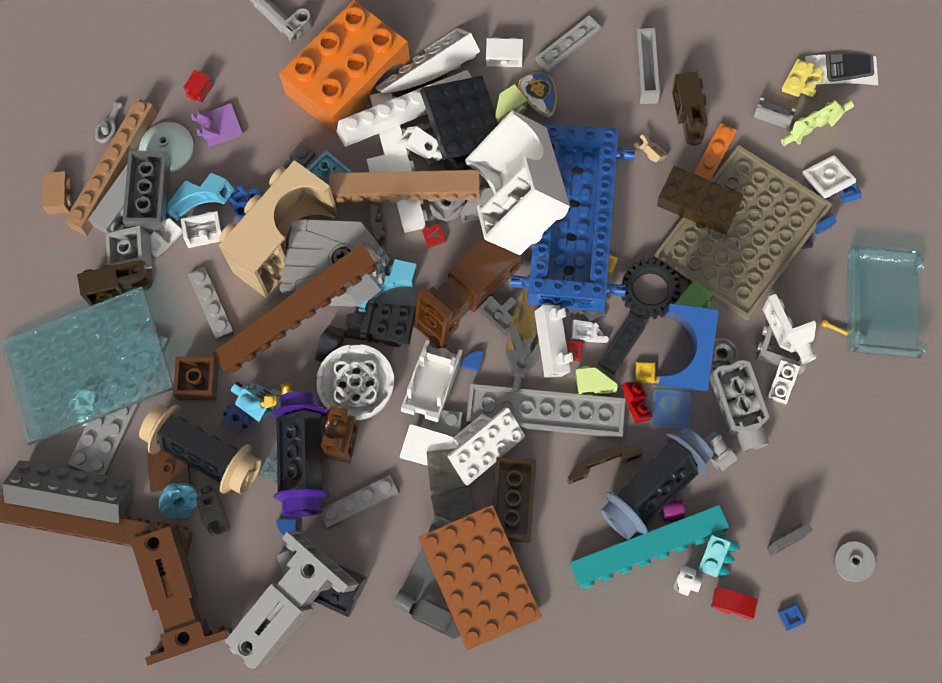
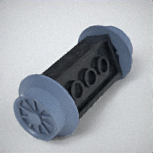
M684 428L678 435L668 433L666 439L669 445L665 446L655 459H652L641 472L637 473L634 479L627 486L623 487L617 496L612 492H606L608 503L600 510V513L608 524L625 539L629 540L636 532L647 534L646 525L698 474H708L706 463L713 457V452L707 443L691 429Z

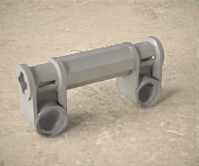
M250 0L254 7L268 21L289 38L291 43L297 42L313 26L310 12L307 9H298L292 16L287 18L270 0Z

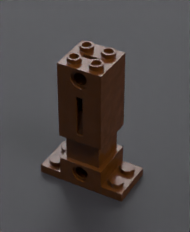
M483 238L449 270L447 280L438 289L432 286L429 290H426L423 287L418 292L414 327L439 349L445 348L448 338L459 328L460 319L469 310L474 313L511 278V275H514L519 270L523 253L521 255L516 254Z
M170 523L154 527V532L145 530L136 533V538L130 540L152 611L158 610L165 632L160 635L163 646L150 651V655L145 658L147 666L227 639L232 633L231 628H224V625L209 630L206 618L201 620L194 599L198 592L177 526H170ZM156 537L159 539L158 547L154 545V539ZM184 632H187L189 634V641L184 639Z

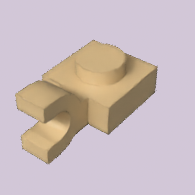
M645 133L640 136L643 140V145L640 142H635L634 146L638 149H644L643 151L647 153V157L656 163L665 160L668 156L656 142L652 143Z

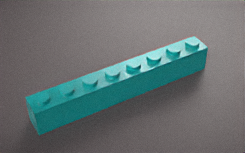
M720 505L650 531L647 534L637 536L570 562L569 566L578 588L588 589L595 585L594 582L602 579L603 582L613 579V575L621 572V575L633 571L632 567L637 565L641 568L651 564L650 560L655 558L659 560L665 559L673 551H677V553L689 549L688 546L695 543L696 546L704 544L712 532L724 536L729 526Z

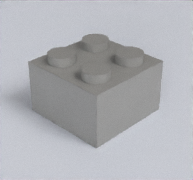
M136 226L106 233L107 265L113 266L131 261H139L145 269L152 268L150 233L144 228ZM136 267L132 271H139V268Z

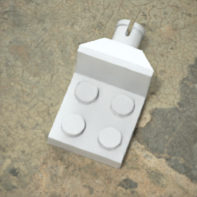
M776 294L769 296L762 310L779 346L790 352L797 351L802 364L816 359L817 356L811 347L815 336L816 322L812 321L792 328L793 323L791 318L786 316L784 312L783 301L778 299Z

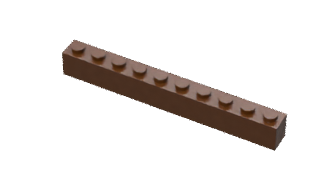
M361 243L212 354L224 372L232 371L234 373L240 370L242 364L255 359L259 351L263 352L272 346L271 343L284 338L288 330L298 328L302 324L301 321L305 318L313 317L317 313V309L331 304L332 298L345 294L347 292L346 288L350 285H357L362 281L361 277L375 272L381 261L369 243Z
M0 496V523L132 547L130 540L136 538V533L145 530L154 532V527L167 524L164 522H157V525L150 524L149 520L142 518L134 521L130 520L131 517L125 515L120 523L4 503V497ZM176 525L186 557H188L193 534L188 531V527ZM157 537L154 539L156 547L159 546V539Z

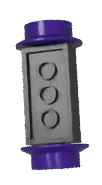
M312 392L285 393L280 396V407L272 412V416L276 418L277 493L274 494L273 498L282 502V514L285 516L307 517L319 515L322 513V501L330 497L329 492L323 491L321 418L325 417L328 411L320 406L319 395Z

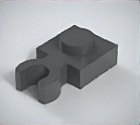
M300 142L289 155L292 160L286 161L283 167L287 169L294 160L303 167H306L315 157V152Z

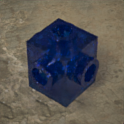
M233 404L232 407L228 406L224 411L223 416L225 418L221 425L236 434H240L243 428H248L252 419L248 413L236 404ZM236 414L239 415V420L236 419Z

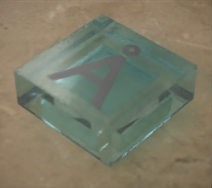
M267 457L259 475L277 483V461Z

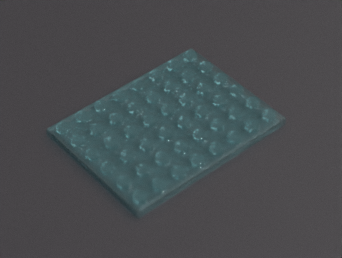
M143 287L0 341L25 440L28 445L35 444L171 391L174 387Z

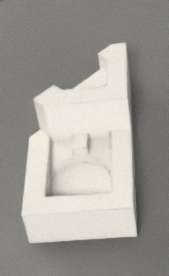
M580 320L572 321L570 340L607 343L609 338L604 336L597 323L593 324L592 322Z

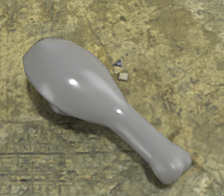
M115 101L109 117L97 125L95 138L101 144L109 142L116 134L115 121L119 111L123 108L122 102Z

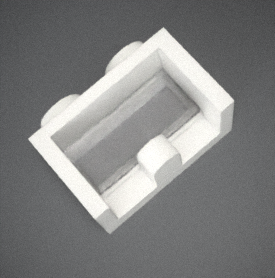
M217 211L181 219L183 238L188 248L220 242L219 237L222 232V224Z

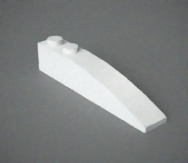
M456 28L424 49L425 54L415 56L412 59V64L402 66L399 69L398 75L392 74L375 88L380 93L385 94L421 85L451 70L460 68L463 62L474 59L480 50L470 32Z

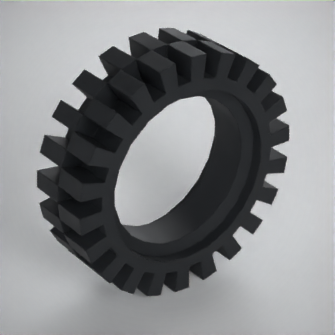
M649 258L648 262L642 259L639 264L635 262L632 268L629 267L627 269V273L624 274L622 285L626 284L625 297L622 296L621 298L622 301H625V307H629L632 314L636 312L637 317L643 315L645 316L644 319H649V317L657 319L658 316L662 318L664 317L665 308L669 304L677 302L681 293V281L678 280V273H674L675 269L673 267L668 268V263L665 262L663 265L659 259L656 262H653V258ZM645 274L660 276L668 286L667 297L657 304H646L640 301L633 291V284L640 276Z

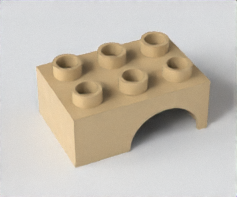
M295 160L287 169L280 167L273 173L269 181L271 187L262 197L260 195L253 196L245 206L244 212L246 215L237 225L234 223L227 225L219 237L221 242L219 247L232 272L265 298H268L282 281L287 253L286 238L292 228L293 219L302 220L310 216H323L335 221L339 216L330 186Z

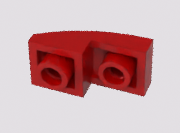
M639 381L625 382L623 384L624 396L635 423L650 421L653 415L644 402L648 395L644 391L643 386Z
M716 587L711 607L726 614L734 613L752 620L755 617L758 599Z

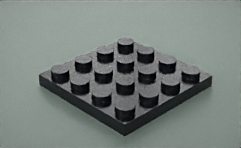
M483 76L427 86L420 89L443 161L471 154L499 125Z

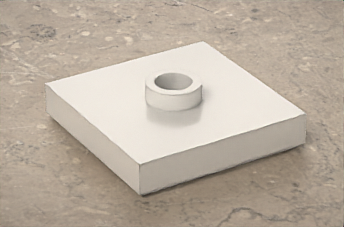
M835 155L803 171L804 178L824 199L856 183V178Z

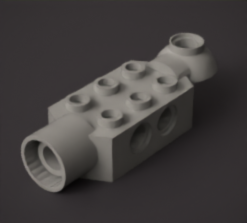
M718 338L714 342L711 364L715 371L709 380L727 432L737 435L743 453L769 445V441L763 424L770 417L751 363L744 360L736 362L738 353L734 343L728 339ZM717 351L723 352L725 358H719Z

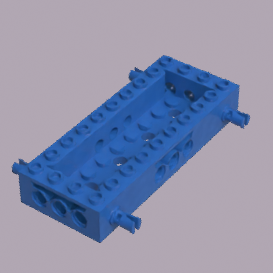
M544 123L550 137L569 204L572 201H577L580 205L576 208L570 206L567 214L562 219L556 220L544 231L542 238L533 244L530 275L528 277L511 275L510 287L527 288L528 305L531 306L552 303V305H560V308L604 312L608 295L625 297L626 284H610L607 278L616 161L618 159L634 161L635 149H622L617 146L619 129ZM579 168L583 172L581 174H574L572 170ZM570 234H573L577 237V239L575 241H569L566 237ZM572 269L574 274L567 276L564 274V270Z

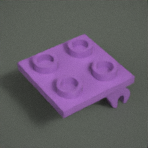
M231 103L206 113L197 112L198 115L196 116L193 113L191 114L192 120L197 121L203 130L197 129L198 136L204 137L209 147L243 135Z

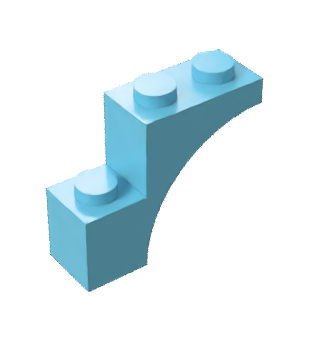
M210 173L200 187L185 180L167 203V214L178 222L186 212L200 204L208 202L225 204L235 189L226 179Z
M394 259L393 265L389 266L388 276L385 275V282L382 284L381 291L370 300H375L379 295L393 288H413L418 273L417 264ZM369 300L357 306L359 312H367Z

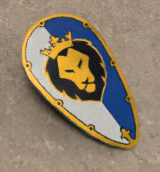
M543 72L529 73L521 78L518 88L527 99L528 105L545 117L552 116L557 106L556 86L553 78Z

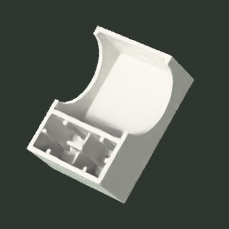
M512 110L465 160L468 166L474 170H479V174L488 182L494 193V196L484 206L480 204L477 206L484 239L521 255L531 244L537 243L542 238L544 231L556 220L562 219L567 214L570 204L547 128Z

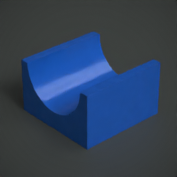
M669 304L665 308L664 317L675 320L685 329L690 339L691 348L685 366L672 376L656 377L654 386L698 392L708 391L719 310Z

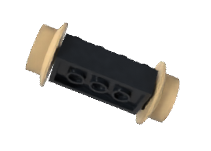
M158 404L148 413L140 428L139 437L148 443L149 453L156 454L162 450L221 483L220 492L222 494L233 490L242 495L251 487L259 473L261 460L252 455V446L250 444L244 445L239 451L231 444L226 445L215 435L210 436L200 427L188 424L181 417L182 409L179 405H173L168 409Z

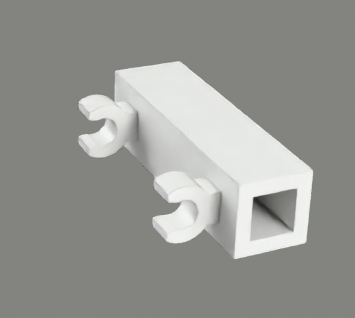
M544 303L534 311L544 377H562L571 372L569 362L573 361L572 353L568 354L563 327L562 318L566 317L565 308H560V305Z

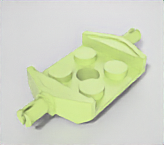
M833 100L831 103H826L825 107L820 111H814L806 118H799L795 122L790 135L781 139L782 145L786 146L792 141H796L799 145L803 136L811 133L815 127H822L827 122L833 126L846 111L854 107L852 101L841 105L836 100Z

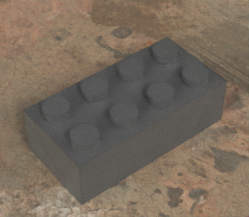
M166 151L128 152L122 220L127 228L141 226L144 229H165L171 159Z

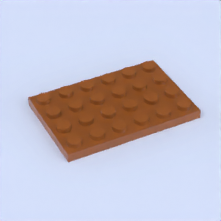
M493 504L418 537L467 651L542 618Z

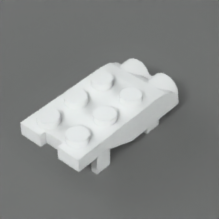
M426 340L408 385L407 393L401 406V412L414 415L416 412L425 415V419L438 422L456 377L463 350L459 349L457 354H453L445 348L435 349L431 347L430 341Z

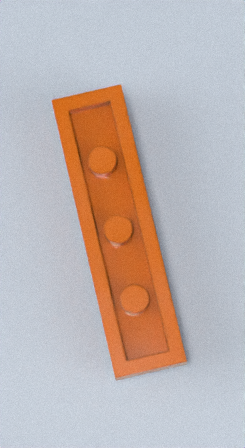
M722 123L719 124L694 172L695 175L710 181L712 180L736 135V129Z

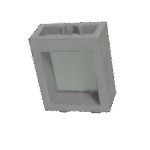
M765 324L761 334L764 335L763 342L759 341L756 352L759 353L757 359L779 366L782 360L800 366L798 373L802 374L807 363L802 364L797 351L790 352L781 348L770 325Z

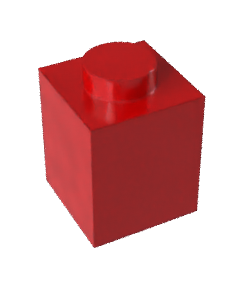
M194 70L183 88L190 100H197L202 103L212 89L213 84L210 77Z

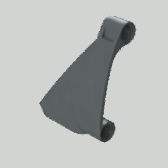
M436 514L429 532L453 521ZM422 548L402 590H399L392 606L410 614L416 621L452 639L458 638L461 635Z

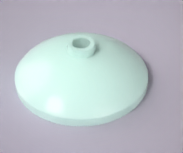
M162 122L152 126L145 132L140 141L139 151H166L171 159L170 172H174L184 167L191 159L194 151V141L190 132L184 126L174 122Z

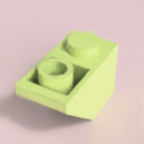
M515 84L499 95L495 114L499 124L512 110L522 115L527 109V99Z

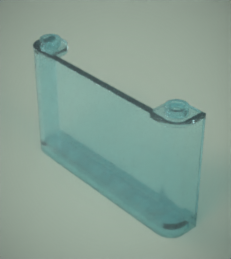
M851 245L847 259L848 352L918 359L925 355L926 344L923 343L922 339H919L917 275L924 267L921 251Z

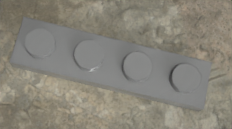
M590 15L536 56L535 61L548 73L600 32L601 26Z
M203 267L188 274L215 339L218 341L234 334L206 268Z
M389 475L322 508L321 516L327 529L399 493Z

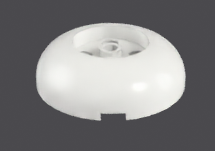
M346 345L334 350L324 359L317 373V393L323 405L328 410L330 406L346 408L351 416L356 417V420L367 419L379 413L389 402L394 389V375L389 361L378 350L367 345ZM360 369V374H352V371ZM368 381L374 382L373 386L366 387ZM341 382H345L347 386L346 388L341 389V387H339V384ZM354 395H360L358 401L352 400Z

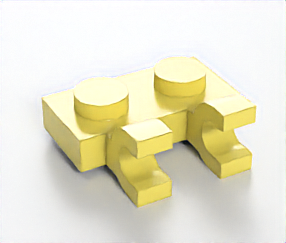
M797 59L782 87V92L797 97L803 93L813 98L816 94V84L807 83V81L812 79L821 83L824 79V69H814V64Z

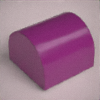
M682 500L671 501L662 509L664 522H674L685 518Z

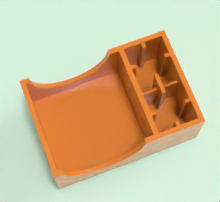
M353 0L279 73L285 94L338 137L337 127L339 120L366 109L369 94L379 78L396 64L402 63L404 66L411 63L408 41L357 1Z

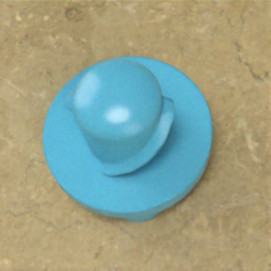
M171 483L165 487L164 492L160 496L159 509L168 518H188L198 503L199 495L190 484Z

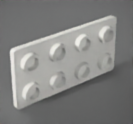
M507 407L492 419L481 414L453 437L454 442L459 446L448 455V459L464 484L469 485L496 462V457H502L525 435Z

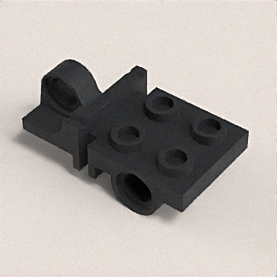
M369 300L366 317L352 313L347 314L345 323L348 327L346 337L368 340L371 343L372 340L375 343L383 342L393 347H400L402 344L409 345L415 322L416 307L379 303L378 306L374 300Z

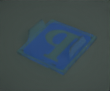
M653 389L651 427L680 430L684 428L690 429L692 392Z

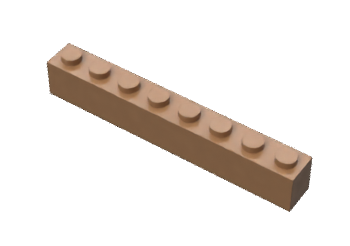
M136 98L65 219L72 230L88 236L93 227L88 218L128 164V152L137 151L143 135L151 127L158 115L153 104Z
M479 170L329 173V186L335 203H343L344 201L355 203L363 201L381 202L382 200H390L391 202L409 200L416 202L419 200L437 201L438 199H446L448 201L465 199L471 201L480 198Z

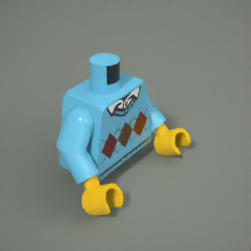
M236 382L231 388V392L238 395L235 404L257 421H261L272 413L280 399V395L292 391L290 383L281 384V390L277 388L268 390L255 382H251L247 386Z

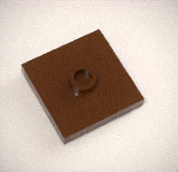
M159 451L156 454L147 453L151 492L164 491L165 487L171 483L191 485L189 465L163 451Z

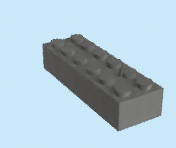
M19 460L3 482L4 503L120 523L133 500V481Z

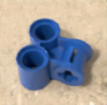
M236 185V189L227 201L234 207V213L239 222L246 215L241 214L244 212L248 201L255 195L263 196L261 190L254 188L247 192L241 185Z

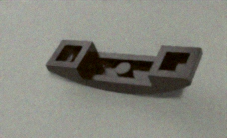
M619 447L599 452L581 462L568 476L567 482L570 485L583 480L588 476L587 469L621 457L623 464L642 457L643 451L635 447Z

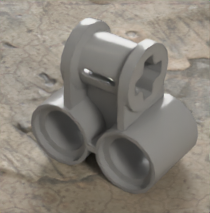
M713 431L703 438L713 452V457L710 460L719 472H723L737 461L735 454L732 452L733 449L725 444L721 434L718 435Z

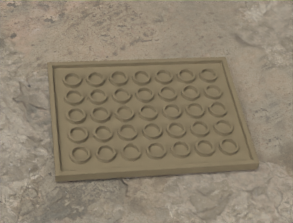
M738 145L711 180L744 195L727 235L683 217L653 255V259L656 261L657 259L661 260L663 265L665 262L668 263V268L673 267L675 269L674 273H678L680 277L692 284L694 280L713 293V299L748 321L833 204Z

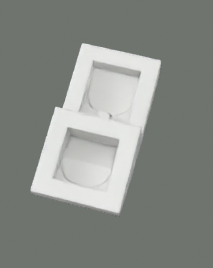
M168 218L165 229H160L158 232L154 231L150 236L151 254L155 257H159L183 233L182 227L173 219Z

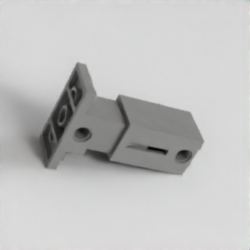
M300 531L286 532L282 537L288 549L293 552L297 551L287 563V566L290 567L288 572L279 583L270 584L225 640V643L229 645L228 649L235 655L244 659L243 663L251 669L269 665L314 609L310 605L321 591L329 590L332 587L337 592L344 593L354 591L359 585L358 582Z

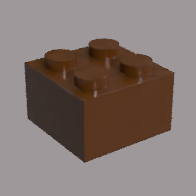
M176 357L173 395L177 400H216L219 363L215 357Z

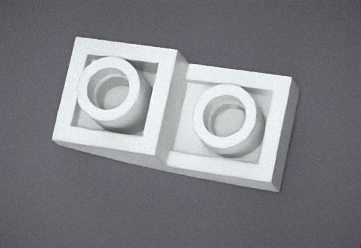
M781 360L767 398L787 404L800 366Z

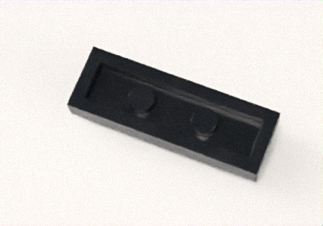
M629 316L600 359L598 365L615 375L646 326Z

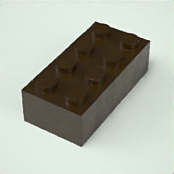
M673 166L658 197L657 206L727 235L744 195Z
M496 457L493 506L509 542L530 543L536 460Z

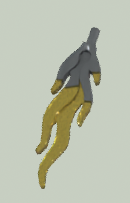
M527 288L523 292L524 306L522 319L517 324L520 314V308L517 307L509 327L512 343L511 341L506 343V355L512 370V376L514 377L513 392L520 391L522 379L536 364L541 352L539 338L535 342L532 352L530 349L533 338L538 332L534 313L535 308L528 305Z

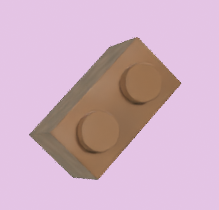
M65 171L43 173L42 207L47 214L70 212V206L72 205L70 189H72L73 183Z

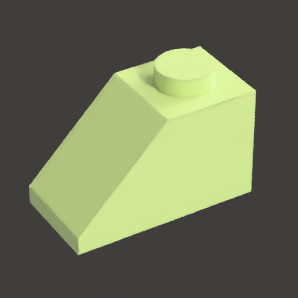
M582 366L576 369L577 394L594 396L617 393V384L597 368Z

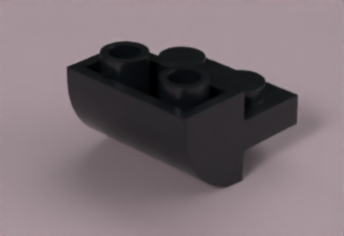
M337 564L359 585L354 591L339 593L331 587L329 590L321 591L314 602L349 617L357 597L361 595L367 577Z

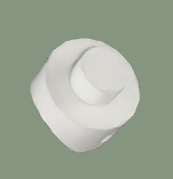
M684 566L681 567L673 588L678 593L688 596L690 590L699 591L702 579L695 577L697 570Z

